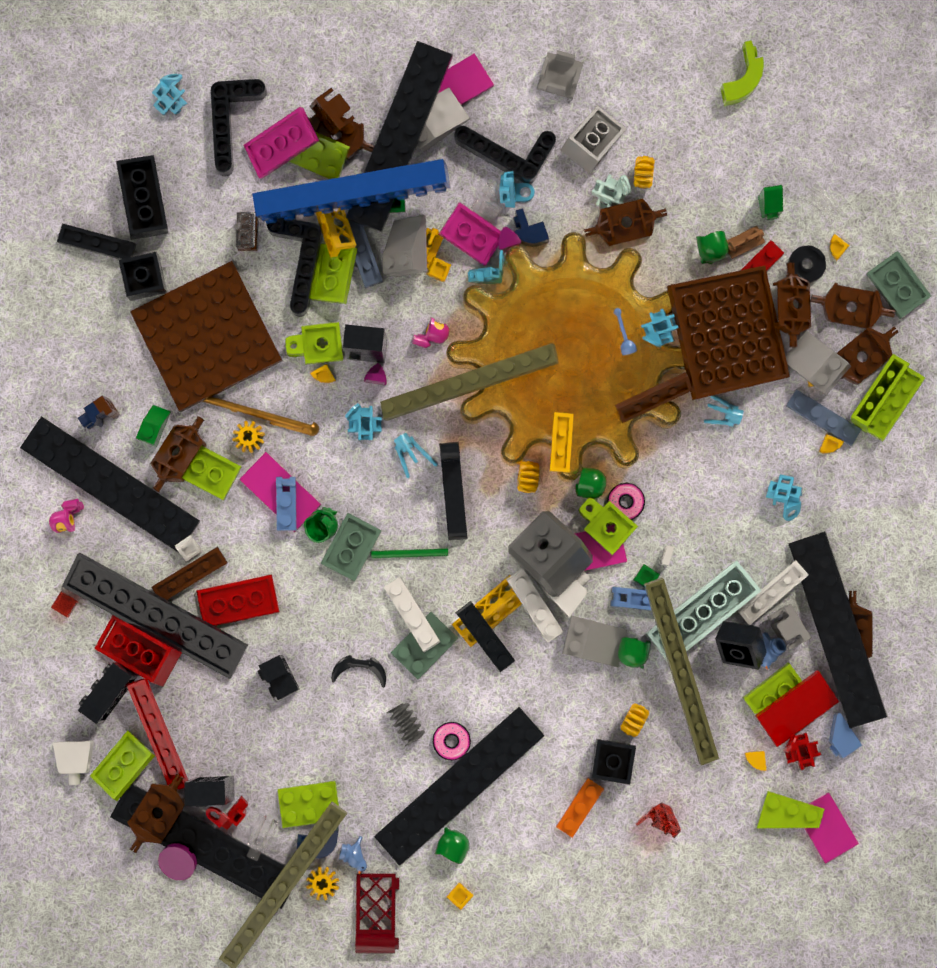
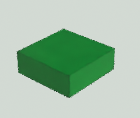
M643 564L633 580L644 587L645 583L656 580L660 574Z

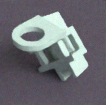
M610 174L605 182L597 179L596 185L592 190V195L598 197L595 205L607 208L611 204H623L625 196L631 192L630 183L626 175H622L618 181L611 178Z

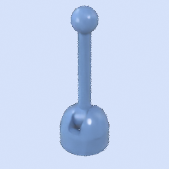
M616 308L614 314L617 316L624 339L620 347L622 355H628L636 352L637 348L633 341L628 340L621 318V309Z

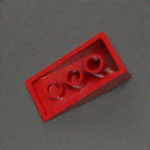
M112 615L94 648L141 677L147 678L148 681L164 687L182 652Z

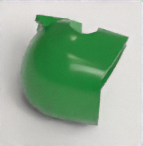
M716 231L706 236H696L701 264L708 263L712 265L714 262H719L727 256L729 247L724 231Z
M581 467L578 471V475H581L579 484L575 486L577 496L587 499L601 497L606 489V476L598 469Z
M322 507V509L313 512L304 521L305 534L309 540L314 543H322L336 534L338 521L335 515L337 511Z
M621 638L618 648L620 662L631 668L640 667L644 669V664L649 657L651 641L646 640V643L639 641L638 638Z
M445 827L444 834L440 837L434 854L443 855L452 862L462 864L470 849L469 840L463 833Z

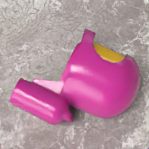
M431 317L425 334L413 335L412 344L427 348L431 346L429 341L439 344L444 343L449 336V327L445 323L436 322L435 318Z
M78 499L64 501L61 504L64 510L54 512L50 516L49 525L54 532L75 531L74 514L84 509L83 502H79Z

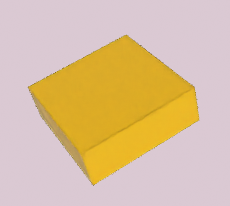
M433 257L426 275L445 282L451 264Z
M459 882L446 897L462 910L474 895Z

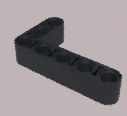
M260 79L218 81L211 86L214 161L218 173L222 176H229L234 170L230 102L263 100L267 95V90L264 82ZM256 87L263 88L260 93L253 92ZM237 88L244 89L239 95L234 93ZM219 89L225 90L221 96L216 95ZM219 108L226 109V111L223 114L217 113V110ZM226 126L225 132H218L219 127ZM223 144L228 145L227 150H225V151H220V150H219V147H220L221 145H223ZM222 163L229 164V167L227 169H220V165Z
M459 126L454 133L455 142L458 146L504 172L513 171L516 179L529 184L536 180L556 143V136L553 132H542L525 160L466 126ZM465 133L468 138L461 140L458 138V135ZM549 138L552 143L545 145L542 140ZM477 142H481L484 144V147L476 149L474 145ZM492 152H499L501 156L495 159L490 154ZM535 154H540L543 157V159L540 161H535L533 159V156ZM515 161L517 166L510 168L507 166V163ZM530 170L534 175L526 177L523 172Z
M280 218L275 223L267 224L269 233L274 237L302 242L290 308L295 316L303 317L309 309L310 294L322 241V231L320 226L315 223ZM275 223L281 224L280 229L277 231L271 229ZM294 226L300 228L296 234L290 233V229ZM311 230L318 231L316 237H310L308 234ZM308 248H313L315 250L314 254L311 256H307L305 254V251ZM308 266L311 268V272L303 274L301 273L302 268ZM300 285L308 286L307 291L304 293L298 292V288ZM302 303L304 304V309L302 311H295V305Z
M459 441L439 443L448 541L468 539Z

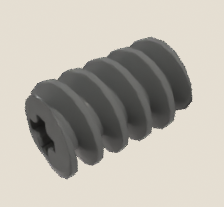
M402 703L386 712L387 714L393 713L390 720H397L393 726L401 727L397 733L405 734L401 738L402 741L408 740L405 746L420 739L425 733L424 730L418 731L421 727L420 723L414 724L417 717H410L414 711L406 710L410 706L409 703Z

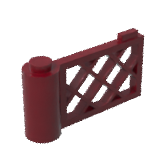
M357 874L356 954H395V950H399V937H395L396 890H399L400 878H396V874ZM361 878H370L374 883L367 892L361 887ZM383 878H392V886L385 892L378 883ZM375 886L384 893L377 901L368 894ZM362 890L365 894L360 898ZM366 895L374 903L367 911L360 906V901ZM385 895L391 900V907L386 912L378 904ZM375 905L384 913L377 921L368 914ZM360 909H361V911L364 913L361 917H360ZM366 915L374 924L369 929H360V920ZM386 915L391 920V929H382L377 923Z

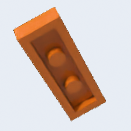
M587 778L556 827L573 838L604 788Z

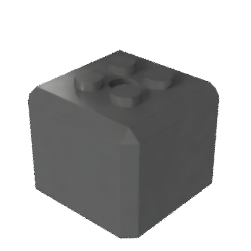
M542 511L508 546V553L517 564L552 597L560 596L593 562V555L583 541L550 511ZM543 542H549L546 549H540V545Z

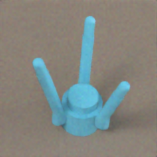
M716 395L709 396L729 407L724 409L710 403L708 404V407L725 413L727 421L705 419L704 423L728 425L731 427L734 424H740L744 413L743 410L738 409V406L732 405Z
M407 433L398 436L394 440L396 444L394 448L399 455L407 478H410L402 451L403 453L408 452L413 461L418 463L411 450L413 448L412 444L434 466L438 465L412 436L409 437Z

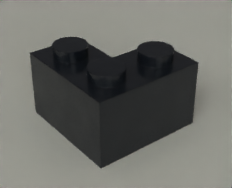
M278 655L258 665L260 668L258 674L262 681L270 684L271 687L268 689L273 698L276 697L277 700H280L300 690L283 655Z

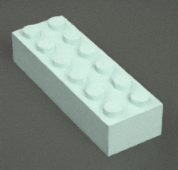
M738 561L732 562L674 609L686 651L761 592V589ZM654 625L644 634L667 661L657 626Z

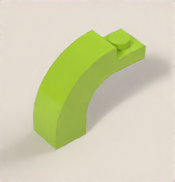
M752 40L745 41L742 46L746 64L745 75L737 81L723 83L720 88L724 106L734 105L748 98L761 80L764 60L763 57L755 58L757 57V48L753 46Z

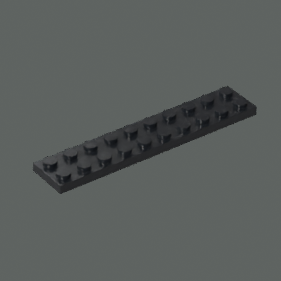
M420 41L416 42L364 173L410 164L453 54ZM396 198L381 204L378 201L371 202V205L366 207L353 205L352 209H349L346 218L382 232Z
M42 416L20 447L177 552L178 550L175 545L192 535L200 523V520Z
M826 531L788 543L794 561H797L809 574L801 583L849 728L888 717Z
M82 553L77 554L62 585L68 591L229 679L233 677L248 647V644Z
M518 707L374 836L375 839L400 866L545 735L524 711Z
M132 783L120 797L110 818L130 828L127 822L131 819L148 791ZM159 807L154 808L153 816L161 818L163 816L162 809ZM184 810L181 811L161 843L165 847L171 843H179L188 847L189 851L196 856L198 865L260 898L265 895L285 867V864ZM288 897L285 899V901L283 902V904L280 906V909L283 908V906L285 905V903H286Z

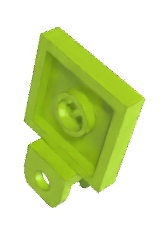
M339 322L301 326L302 335H292L285 339L287 355L289 357L304 356L305 365L343 361ZM320 339H324V342H328V345H325V348L317 346V343L320 342ZM296 344L297 347L295 349H292L291 345Z
M588 498L578 510L580 515L589 522L584 531L611 555L619 549L638 527L610 501L602 507L596 500ZM586 506H591L592 512H588ZM607 523H608L609 525H611L612 523L615 524L614 529H615L616 531H615L614 533H613V532H609V533H608V532L606 531V530H607V527H606V524H607Z

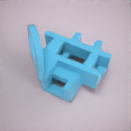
M169 74L162 77L160 83L152 92L158 98L153 106L163 115L169 110L177 114L187 104L181 97L185 90L182 89L180 91L175 87L183 78L182 74Z
M513 171L505 172L501 175L499 188L500 203H505V207L515 208V202H527L534 197L535 191L531 184L514 183ZM524 187H528L531 190L530 196L526 198L520 195V190Z
M500 250L499 268L487 267L469 270L468 282L483 284L502 283L504 251Z
M660 309V312L654 314L652 312L649 313L652 322L641 325L646 333V336H643L642 339L660 348L664 344L675 341L672 331L678 329V325L675 323L674 314L667 316L664 309Z
M357 403L345 415V418L349 421L348 432L358 433V440H373V432H382V417H373V406L361 408L360 404Z
M780 474L778 482L770 481L766 498L773 499V505H776V502L784 503L783 518L786 521H791L798 516L801 510L800 496H802V487L793 486L794 477ZM782 480L790 481V483H783ZM796 510L793 515L788 517L791 511Z

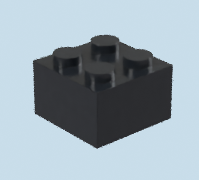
M157 252L119 260L126 297L130 301L167 293L161 260Z
M722 622L715 638L722 663L759 670L767 653L760 627L738 624L736 622Z
M596 739L590 778L630 785L636 745Z

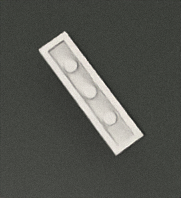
M794 561L766 585L761 592L737 610L738 613L751 625L809 574L797 561Z
M520 569L506 579L547 643L563 633L560 625L523 569Z
M401 577L386 585L384 589L423 652L440 643L439 638Z

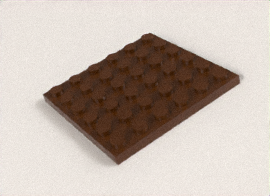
M233 261L130 311L179 412L283 361Z
M765 266L667 286L672 313L675 316V323L678 325L676 330L684 366L692 386V400L790 377L780 330L774 327V323H778Z

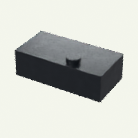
M154 155L116 161L130 239L134 240L168 234Z
M345 324L343 350L348 360L385 363L387 337L384 328Z
M234 776L195 777L184 782L185 807L226 805L235 799Z

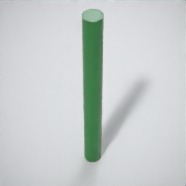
M448 548L371 551L372 559L448 556Z

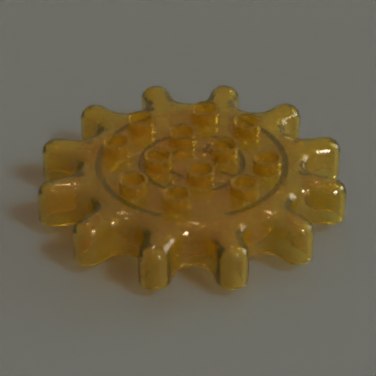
M569 232L563 237L560 247V259L556 264L549 267L537 265L524 247L518 245L510 247L505 254L504 261L505 268L512 280L510 287L502 293H492L478 285H472L464 291L463 306L469 313L481 321L483 330L479 337L474 340H458L450 343L446 351L447 361L453 368L474 370L553 343L556 347L559 363L479 390L462 402L460 406L461 418L464 422L473 425L490 417H497L503 420L508 427L509 434L502 445L500 457L506 465L517 466L524 460L532 448L544 446L551 449L554 412L574 414L570 472H556L560 480L568 483L577 480L582 472L583 454L588 449L594 447L605 449L616 466L622 469L632 467L639 458L638 447L631 435L633 426L640 421L647 420L663 429H670L681 418V409L673 401H669L624 423L620 421L615 407L616 404L661 384L662 378L668 374H682L686 372L680 345L667 343L660 348L642 339L643 336H646V333L641 325L652 322L649 313L652 312L654 314L660 312V309H664L667 316L673 314L668 290L652 297H645L636 290L634 278L641 267L642 256L633 248L622 250L609 267L598 268L593 266L587 260L586 240L578 232ZM616 308L621 309V318L628 340L633 341L637 348L636 352L628 355H622L620 347L624 339L617 316L614 314Z

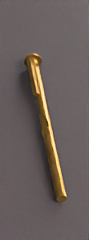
M215 397L202 401L230 409L232 412L237 413L238 411L271 421L269 424L310 436H315L319 432V426L316 422H313L311 425Z

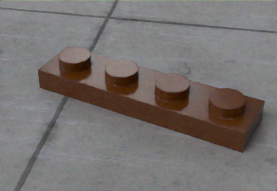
M684 372L616 404L615 407L622 423L627 422L691 392L692 386L689 376Z
M217 546L152 586L155 594L168 600L228 562Z

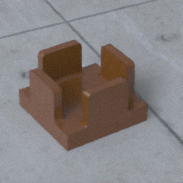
M331 87L317 97L309 107L333 137L355 118L352 115L344 122L340 119L351 108L341 94H337L329 101L325 99L334 91Z

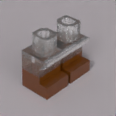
M237 212L236 247L238 251H257L258 217H256L255 212Z

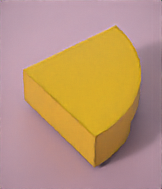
M836 234L831 238L830 251L837 261L850 245Z
M327 364L310 373L315 380L321 383L336 381Z
M826 434L819 452L825 454L834 452L842 446L844 441Z
M764 751L744 753L746 760L752 767L767 771Z

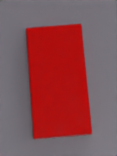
M272 574L196 591L202 620L213 626L280 612Z
M816 670L756 714L755 717L775 746L779 747L792 734L795 735L839 703V700L821 673Z

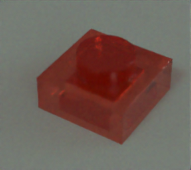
M61 591L51 608L69 618L79 601Z

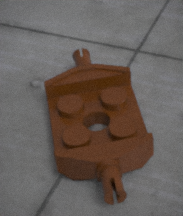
M316 114L312 118L308 117L315 132L333 139ZM344 117L340 118L343 122L347 120ZM352 121L340 130L342 137L336 141L350 147L347 160L352 159L363 149L371 153L373 152L375 146L364 140L363 123L358 124Z
M643 198L599 210L597 225L584 229L586 237L595 234L600 235L609 247L652 236L654 222L656 218L667 216V213H663L666 212V208L652 211ZM623 217L631 219L632 224L630 227L626 228L621 224Z
M786 263V277L773 283V286H777L778 323H774V327L788 334L790 348L798 347L797 335L811 328L810 283L808 280L800 278L795 274V263ZM794 299L798 302V308L794 307Z
M834 283L826 296L822 297L812 294L810 302L823 306L824 315L828 322L867 329L868 327L872 328L882 315L892 318L895 316V310L882 307L879 291L877 290L873 292ZM847 303H855L856 311L849 312L846 307Z
M893 326L885 334H882L868 327L838 351L837 354L851 365L841 379L844 378L850 383L858 385L887 362L893 355L889 341L899 333L898 330L893 332L896 329ZM858 352H864L867 355L865 362H860L857 359Z
M197 416L192 426H173L150 464L159 478L153 487L157 492H160L167 481L184 482L185 479L182 477L201 446H207L198 433V429L205 421L203 418ZM175 448H180L179 453L175 456H172L173 450Z
M848 591L849 602L869 659L873 657V612L856 603L857 591H853V597L852 591Z
M176 774L169 785L151 784L150 789L135 813L127 822L136 836V840L130 848L131 851L134 850V853H137L142 843L161 844L185 807V801L177 791L178 786L184 779L179 774ZM159 807L162 809L163 816L161 818L153 816L154 808Z

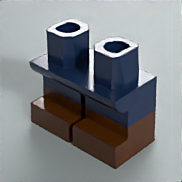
M102 395L83 408L85 413L79 416L78 420L84 428L87 427L90 430L95 426L102 427L104 424L103 419L107 416L115 419L120 414L112 401Z

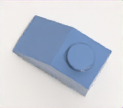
M836 712L833 715L829 737L831 746L829 748L835 757L845 758L861 747L862 744L852 729L849 728L842 714Z

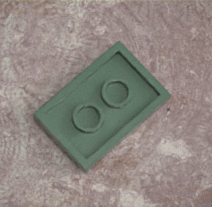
M898 251L866 273L892 310H895V314L899 319L932 297Z
M347 513L321 564L356 581L382 530Z
M432 612L426 616V619L439 638L440 643L423 652L412 632H410L391 652L417 679L458 639Z

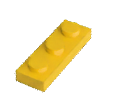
M554 412L550 472H570L574 414Z

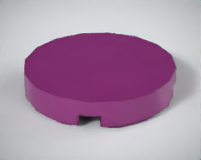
M171 843L160 852L158 864L161 871L169 878L186 880L195 872L197 860L194 853H191L188 847L179 843Z

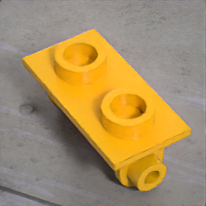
M435 228L426 229L427 268H429L432 258L436 257L443 237L438 235L439 230Z

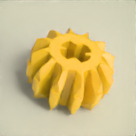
M638 156L636 158L633 182L635 187L651 188L655 163L653 157Z
M244 421L245 427L238 424L237 427L240 431H233L238 437L232 438L233 442H238L235 447L237 449L242 447L243 453L247 451L248 447L250 453L254 452V446L257 450H260L261 448L257 443L264 444L265 442L259 438L265 436L264 432H259L262 427L259 425L255 428L256 422L254 421L251 422L250 427L248 421ZM246 433H253L251 436L253 439L251 441H249L248 439L247 441H245Z
M523 461L520 463L517 478V489L523 493H535L537 491L540 475L538 463L533 461Z
M632 704L620 726L621 730L629 736H638L649 716V710L642 705Z
M318 867V874L312 870L311 875L313 877H307L306 880L312 884H308L306 888L314 889L310 892L311 896L318 893L317 900L321 898V894H323L324 900H328V894L332 897L335 895L332 889H339L338 885L333 884L339 882V878L332 879L336 872L332 871L329 875V867L325 868L324 873H322V868ZM325 879V883H328V886L325 885L324 888H321L318 881Z

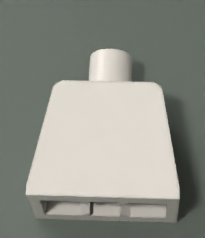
M583 571L558 597H552L545 590L543 591L567 617H570L588 593L583 586L590 580V577Z
M94 740L53 743L59 774H68L69 785H80V773L90 772Z

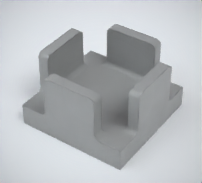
M557 50L556 54L547 52L537 89L573 99L584 62L575 60V55Z
M792 604L785 605L767 616L769 620H772L782 614L783 618L771 625L778 638L785 641L794 637L797 639L786 646L787 650H791L811 639L810 634Z

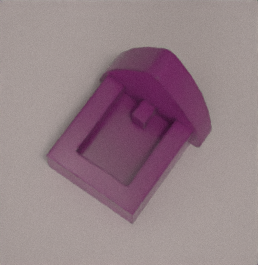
M504 226L499 236V250H503L506 253L519 249L521 244L520 238L514 231Z
M376 363L369 369L364 377V382L379 385L387 384L385 372L379 363Z

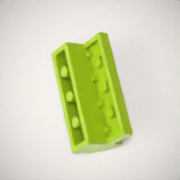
M895 354L890 357L851 416V422L855 426L882 442L925 380L924 376L909 368L910 363Z

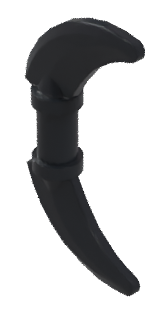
M348 655L337 662L332 672L331 678L334 683L343 671L351 667L366 668L378 677L383 688L386 685L385 670L381 663L373 657L370 660H359Z

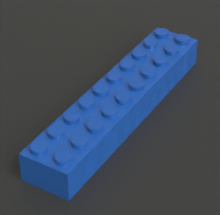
M443 159L256 192L252 193L256 217L270 224L277 222V219L280 218L293 220L296 219L297 215L310 217L315 215L314 212L322 211L323 214L333 212V209L336 208L349 210L352 209L353 205L366 207L375 201L381 204L390 202L392 198L405 200L409 198V195L416 194V197L428 195L427 192L431 191L444 193L446 189L451 187L447 165Z

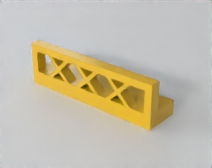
M338 208L336 212L333 210V212L323 214L322 211L315 212L330 257H337L342 249L356 247L345 210ZM335 218L343 222L344 226L342 228L335 225ZM341 234L348 238L349 242L341 243L339 236Z
M507 578L475 604L478 610L484 609L481 615L492 629L522 604L512 588L509 591H505V587L509 585L506 580ZM493 597H498L495 603L490 604V600ZM458 618L451 625L467 644L472 647L477 641L467 628L463 630L459 628L463 622Z

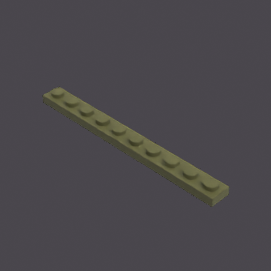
M551 343L380 401L383 419L388 421L558 364L556 347Z
M659 578L645 583L644 587L699 764L702 766L718 760L719 756L663 578Z
M334 802L329 804L221 954L219 959L231 968H236L345 818L347 815L345 810Z

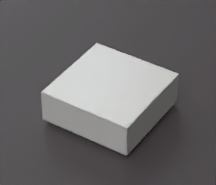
M191 535L175 545L186 562L202 552V549Z
M668 545L664 547L660 565L669 566L674 547Z

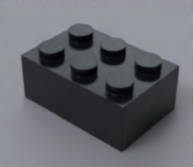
M118 662L109 663L102 671L103 677L100 680L97 679L90 688L92 690L88 696L85 695L78 704L80 705L78 711L95 724L104 723L127 692V685L134 682L138 677Z

